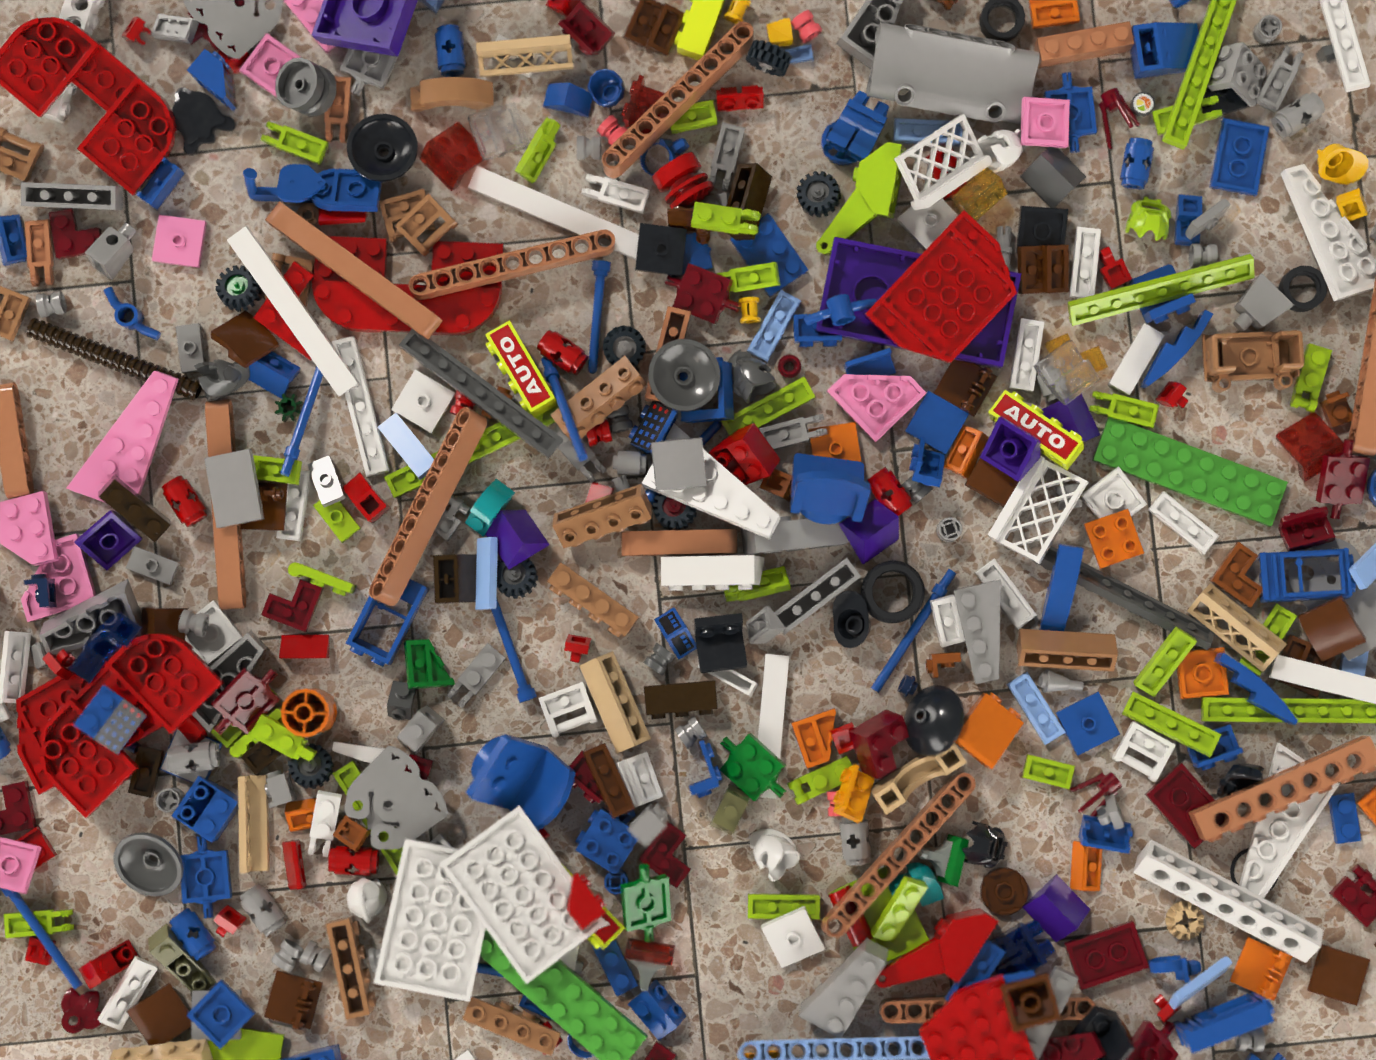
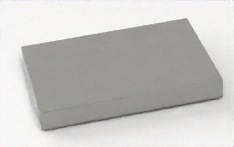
M252 449L204 458L216 528L263 520L264 514Z

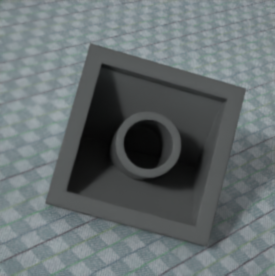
M1049 147L1038 156L1020 178L1050 208H1055L1086 176L1058 148Z

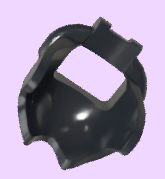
M1234 764L1227 772L1225 778L1220 780V788L1217 790V795L1224 797L1260 781L1263 777L1261 771L1265 768L1254 764Z
M973 821L972 824L976 825V827L966 832L973 840V846L962 849L967 856L964 862L983 865L985 868H993L1000 859L1004 860L1005 847L1008 846V842L1005 841L1004 833L1000 828H992L984 823ZM997 839H998L999 841H998L997 853H996L995 857L993 858L994 851H995V847H996V843H997Z

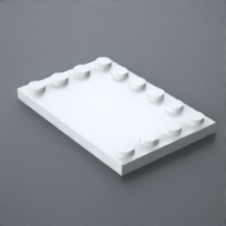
M520 806L516 807L440 864L526 984L605 925L600 917L584 930H580L566 911L572 877Z
M405 838L376 970L375 984L470 1002L485 926L440 865L460 849Z

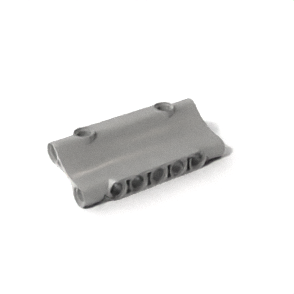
M879 22L875 33V54L866 95L868 97L896 101L901 106L957 116L965 114L967 118L993 123L1005 121L1021 124L1022 98L1032 97L1040 54L1036 51L1016 48L1011 43L914 24H905L902 27ZM901 89H909L905 95H898ZM993 105L999 106L996 111L989 112L990 107Z

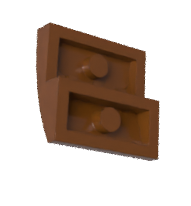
M638 0L622 38L655 53L668 56L682 24L684 12L667 3L661 4L655 0Z
M1069 245L1017 246L1018 273H1021L1018 294L1069 292Z
M243 311L211 331V339L228 350V357L244 368H247L279 347V342L271 332L255 320L254 316L247 311Z
M980 458L967 479L965 486L1004 508L1019 482Z
M1342 595L1298 615L1299 621L1321 661H1325L1366 642L1365 635L1354 620V613Z
M1289 635L1286 642L1287 645L1281 656L1329 668L1335 658L1334 656L1321 661L1311 642L1293 635ZM1274 679L1315 698H1318L1321 691Z
M1321 944L1307 991L1357 1006L1370 959Z
M167 983L126 1011L148 1045L167 1043L192 1025V1021L186 1016L189 1011L170 983Z

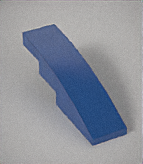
M1207 310L1202 311L1192 329L1185 326L1180 330L1173 345L1166 342L1161 346L1140 386L1141 388L1145 389L1167 373L1189 351L1204 331L1213 313Z
M1059 543L1049 587L1047 586L1039 630L1065 631L1080 571L1083 547Z
M1217 653L1214 662L1234 672L1230 682L1251 693L1247 702L1287 724L1296 725L1298 722L1296 717L1283 700L1262 679L1227 654Z

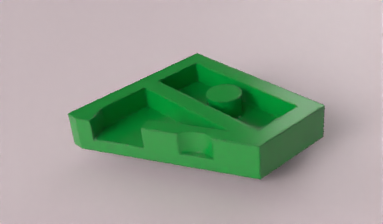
M429 639L406 640L404 642L408 689L453 687L455 685L454 679L448 675L443 667V661L436 655L435 648Z

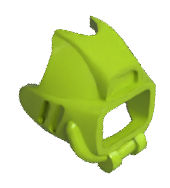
M1144 196L1143 200L1136 201L1131 205V213L1126 223L1125 232L1129 233L1130 228L1136 231L1138 237L1142 238L1148 230H1151L1155 235L1156 241L1161 237L1163 240H1166L1171 211L1166 205L1161 203V199L1152 200ZM1142 206H1152V207H1156V208H1158V209H1160V210L1151 209V208H1146V207H1142Z

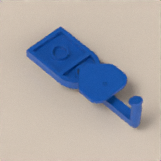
M289 164L280 170L277 187H257L255 181L257 172L252 168H246L243 171L248 196L254 201L313 202L318 208L327 211L378 212L382 182L369 180L360 175L355 169H327L317 174L306 164Z

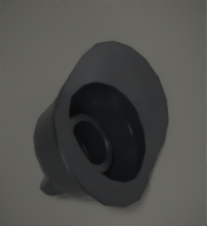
M851 590L841 592L833 603L834 634L838 643L843 647H858L865 641L871 629L866 601L862 595Z

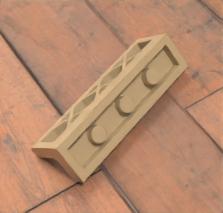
M570 34L476 43L480 77L573 69ZM567 51L568 63L558 64L552 59L557 52ZM534 54H541L546 58L541 65L534 66L529 60ZM511 56H518L523 60L515 68H511L505 62ZM485 58H494L499 62L495 69L484 70Z
M1211 583L1187 610V612L1262 672L1265 671L1287 645ZM1200 602L1209 607L1210 615H1204L1196 609ZM1217 619L1225 620L1228 623L1229 630H1222L1218 627ZM1236 635L1245 636L1248 645L1239 644ZM1255 650H1262L1269 656L1265 663L1256 657Z
M267 774L238 776L240 873L270 870L268 797L265 792Z

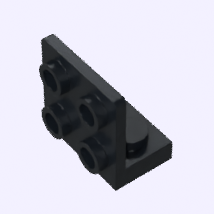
M742 613L694 619V634L701 673L747 667L742 633Z
M1094 1006L1069 1034L1095 1032L1106 1055L1097 1060H1125L1135 1049L1116 1011L1099 1006Z

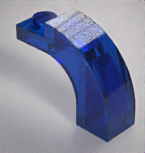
M122 613L114 614L88 639L69 670L88 683H91L111 655L122 646L128 647L142 627Z

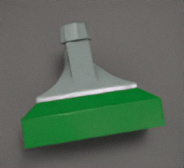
M948 834L947 840L944 839L939 846L931 848L922 847L917 855L921 859L928 860L934 866L936 875H938V881L958 887L966 856L962 849L968 848L969 840Z

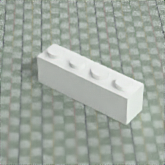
M756 555L661 557V586H669V591H683V586H692V590H706V586H715V590H729V585H738V590H752L753 585H760L764 557Z

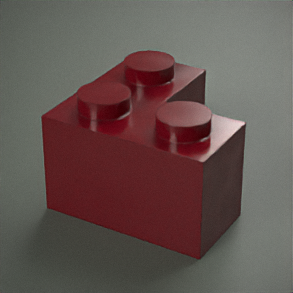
M884 710L849 731L861 772L880 779L897 769L891 747L909 737L902 715Z

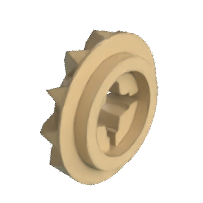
M1181 901L1169 908L1165 923L1168 931L1174 937L1180 940H1191L1199 936V933L1204 928V916L1198 906L1188 901ZM1184 914H1186V917L1194 919L1188 923L1187 929L1183 924L1176 923L1183 919Z

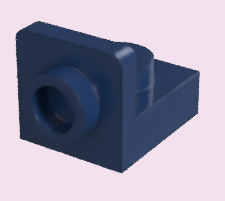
M46 574L31 575L30 580H24V585H38L35 597L39 607H57L55 579L46 578Z

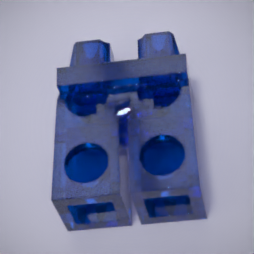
M1035 919L1026 924L1020 922L990 940L1006 952L994 969L997 975L1036 970L1046 964V958L1056 951L1048 939L1038 945L1034 940L1035 936L1044 932L1038 920Z

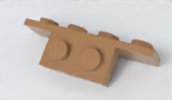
M471 996L463 1015V1020L549 1056L553 1054L561 1033L539 1024L540 1019L536 1018L537 1014L525 1009L523 1012L514 1009L515 1005L501 1000V1003L496 1001L492 1005Z

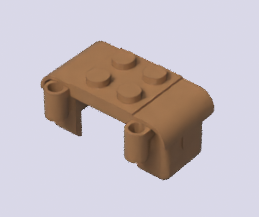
M1299 330L1214 335L1201 334L1204 381L1212 382V388L1217 393L1228 390L1231 386V381L1273 379L1274 387L1277 390H1284L1293 384V378L1300 377V368L1304 366L1303 334ZM1281 379L1285 381V385L1282 384ZM1219 382L1224 384V388L1219 385Z

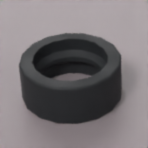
M989 0L980 14L979 25L981 32L988 39L1010 42L1019 35L1025 23V12L1018 0ZM995 7H1007L1013 11L1016 22L1011 30L998 32L990 26L988 21L989 14Z
M1301 265L1293 268L1282 277L1279 283V290L1294 304L1290 310L1306 312L1323 302L1327 294V284L1318 269L1312 266ZM1300 275L1311 278L1316 286L1314 298L1306 303L1296 301L1289 291L1291 281Z

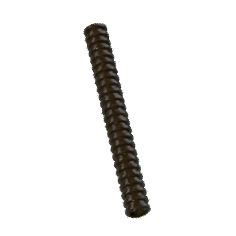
M33 318L27 325L26 335L29 338L33 337L34 340H40L42 343L47 342L50 346L54 345L55 348H61L63 351L67 350L68 353H74L76 356L81 355V358L84 359L88 357V360L91 362L101 363L102 366H108L110 369L115 368V371H122L123 374H129L131 377L135 376L138 380L142 378L144 382L147 381L153 371H159L179 379L175 389L178 395L183 394L185 398L190 397L193 401L201 393L202 387L199 380L195 382V379L192 377L188 379L186 375L181 376V373L178 372L175 374L173 370L168 371L167 368H161L158 364L154 366V363H147V360H141L139 357L134 358L132 354L127 355L124 351L120 353V350H114L111 346L100 345L98 341L93 342L92 339H86L85 336L80 337L79 334H73L71 331L66 332V329H59L58 326H52L51 323L46 324L45 321H39L38 318Z

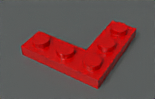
M294 261L284 274V278L298 297L315 276L297 261ZM267 298L253 318L311 361L312 359Z

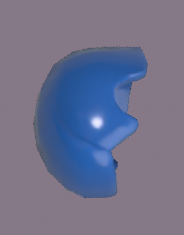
M604 68L597 70L590 77L588 91L599 106L609 108L617 105L624 98L625 84L615 71Z

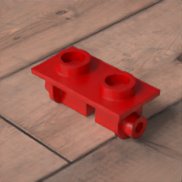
M758 85L741 86L742 93H737V87H721V90H716L717 111L764 108L763 87H758Z

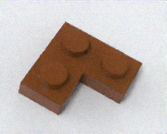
M1236 542L1209 581L1247 608H1251L1262 593V587L1245 574L1258 555L1240 542Z

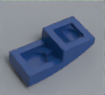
M1178 195L1174 245L1191 246V244L1200 243V234L1189 240L1185 232L1190 223L1202 214V196Z

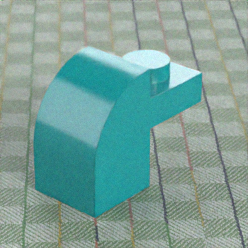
M495 479L477 499L470 510L471 513L465 524L484 537L499 511L506 509L515 492L498 479Z
M923 863L907 864L908 872L897 875L888 885L893 896L904 876L924 881L928 887L919 901L922 907L944 899L941 886L932 869Z

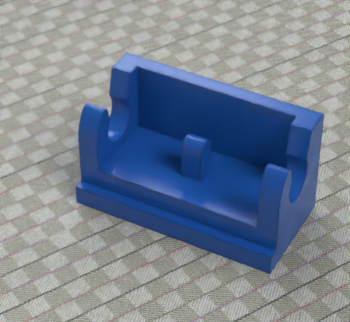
M165 157L161 160L163 163L142 191H138L136 194L156 210L160 208L185 174L178 166L172 164Z
M1083 814L1078 837L1083 846L1130 854L1131 846L1129 839L1133 837L1131 823L1124 822L1125 827L1115 830L1112 821L1107 825H1101L1098 817Z

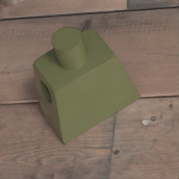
M729 784L709 825L732 835L750 797L741 789Z

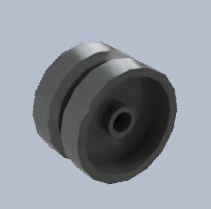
M300 57L286 62L279 70L275 91L277 99L288 108L309 117L319 116L331 107L336 97L337 84L334 75L329 69Z

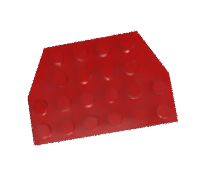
M963 210L865 313V316L899 348L951 363L1016 295L1017 291L1001 253L999 242Z
M96 654L71 668L74 674L68 680L57 676L16 699V711L18 712L17 729H19L17 753L38 795L44 794L55 787L45 775L40 763V737L49 719L70 698H74L105 667L104 664L109 659L103 654ZM140 702L135 707L147 716L123 749L163 728Z
M1002 974L956 990L941 1009L939 1008L933 1014V1017L919 1028L930 1060H1036L1025 1030L1013 1032L1000 985L1006 984ZM1007 992L1014 1016H1017L1018 1013L1016 1011L1010 993Z

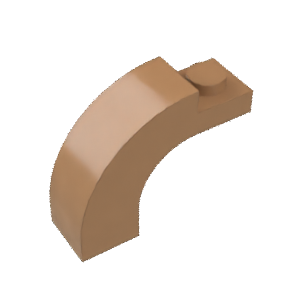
M467 77L433 78L420 81V85L410 88L411 111L421 112L441 106H462L479 110L494 105L493 82Z

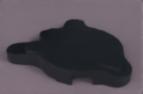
M185 87L179 88L175 92V103L172 112L176 128L183 136V149L187 155L196 154L201 144L215 143V130L233 131L236 128L235 120L223 115L214 100L206 93L190 91Z

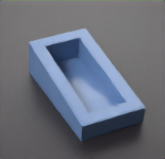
M811 44L785 49V52H789L792 56L790 64L814 61Z

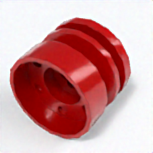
M693 152L676 157L652 176V180L659 192L671 190L665 197L666 203H672L670 208L677 206L691 208L695 205V202H701L714 189L713 183L706 181L708 179L706 173L695 175L700 170L701 164Z

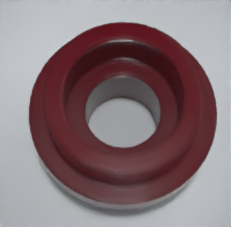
M785 355L778 362V371L785 378H794L801 371V362L794 355ZM787 363H792L794 365V369L788 371L786 370L785 365Z

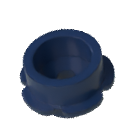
M905 674L898 686V692L902 693L903 697H907L908 694L913 695L916 691L918 683L915 682V676L911 677Z

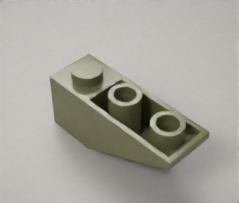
M167 923L148 938L149 952L191 992L193 990H207L216 983L201 961H196L194 957H190L183 947V943L177 939Z

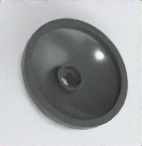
M690 339L674 340L663 345L653 356L648 370L649 385L655 397L665 406L678 411L695 410L705 405L715 395L720 382L719 364L711 350L702 343ZM682 372L687 375V380L685 381L679 379V374Z
M146 832L130 834L120 841L114 852V866L119 877L127 886L138 893L148 896H163L172 892L182 880L184 871L182 859L177 850L160 836Z

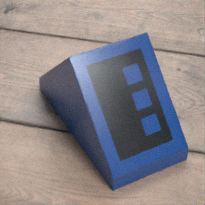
M675 608L654 619L678 660L697 649L695 640Z

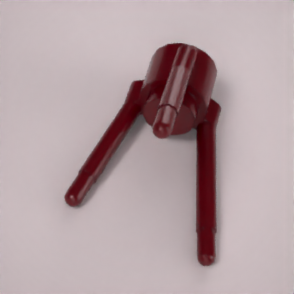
M1118 88L1104 92L1100 96L1103 102L1098 104L1102 112L1108 150H1112L1107 109H1109L1110 113L1119 110L1129 128L1133 127L1131 120L1137 127L1140 126L1136 116L1125 102L1123 96L1120 95Z
M1112 772L1106 776L1104 773H1100L1095 778L1070 789L1071 792H1075L1099 782L1096 785L1099 792L1078 809L1079 813L1089 808L1102 796L1106 797L1113 794L1116 796L1118 794L1117 791L1122 788V784ZM1105 799L1098 805V807L1102 805L1106 806ZM1096 809L1091 813L1090 816L1096 817L1098 815Z

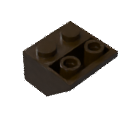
M477 554L433 555L436 604L476 602Z

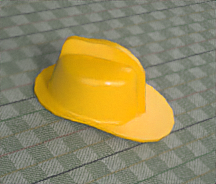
M1331 144L1323 150H1317L1318 173L1325 180L1345 185L1351 184L1361 179L1368 169L1366 155L1346 148L1341 144Z

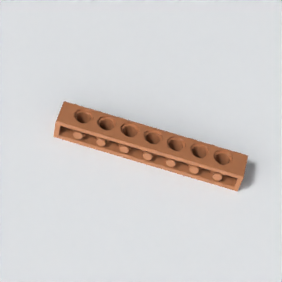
M1362 735L1188 812L1199 838L1209 842L1217 841L1223 837L1222 833L1229 830L1231 833L1242 830L1247 822H1260L1266 819V814L1272 811L1279 813L1287 810L1290 803L1295 801L1297 804L1305 802L1315 792L1322 794L1332 790L1331 785L1338 782L1345 784L1354 780V775L1358 773L1368 774L1375 771V745L1370 736ZM1353 754L1356 758V763L1353 767H1350L1347 759ZM1329 764L1334 768V773L1330 777L1325 773V769ZM1310 774L1312 783L1306 787L1303 779L1305 775ZM1287 783L1290 786V793L1287 796H1283L1281 788ZM1263 793H1266L1269 799L1265 806H1262L1259 802V798ZM1244 803L1247 810L1244 815L1240 816L1237 808L1239 804ZM1222 812L1225 816V821L1222 825L1218 826L1215 822V817L1218 813Z

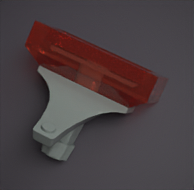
M628 938L624 958L629 959L637 967L640 975V990L647 991L653 975L658 970L672 965L675 945Z

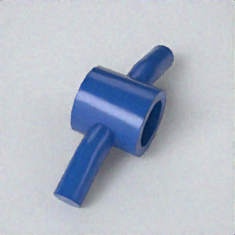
M112 287L103 290L110 305L115 310L114 317L118 324L128 330H137L139 333L152 339L158 340L160 338V331L143 324L144 316L141 310L129 303L122 304ZM132 311L134 318L132 321L125 323L124 317L126 313Z
M837 295L827 300L828 309L805 316L804 319L807 326L831 318L834 326L845 325L855 320L854 311L870 309L877 300L874 298L851 302L849 295Z

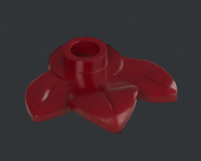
M73 988L66 991L61 1001V1008L64 1012L61 1024L65 1031L74 1034L83 1029H95L102 1024L98 1020L101 1012L97 1011L100 1002L98 991H89L80 996ZM73 1016L78 1018L76 1025H70L69 1023L70 1018Z

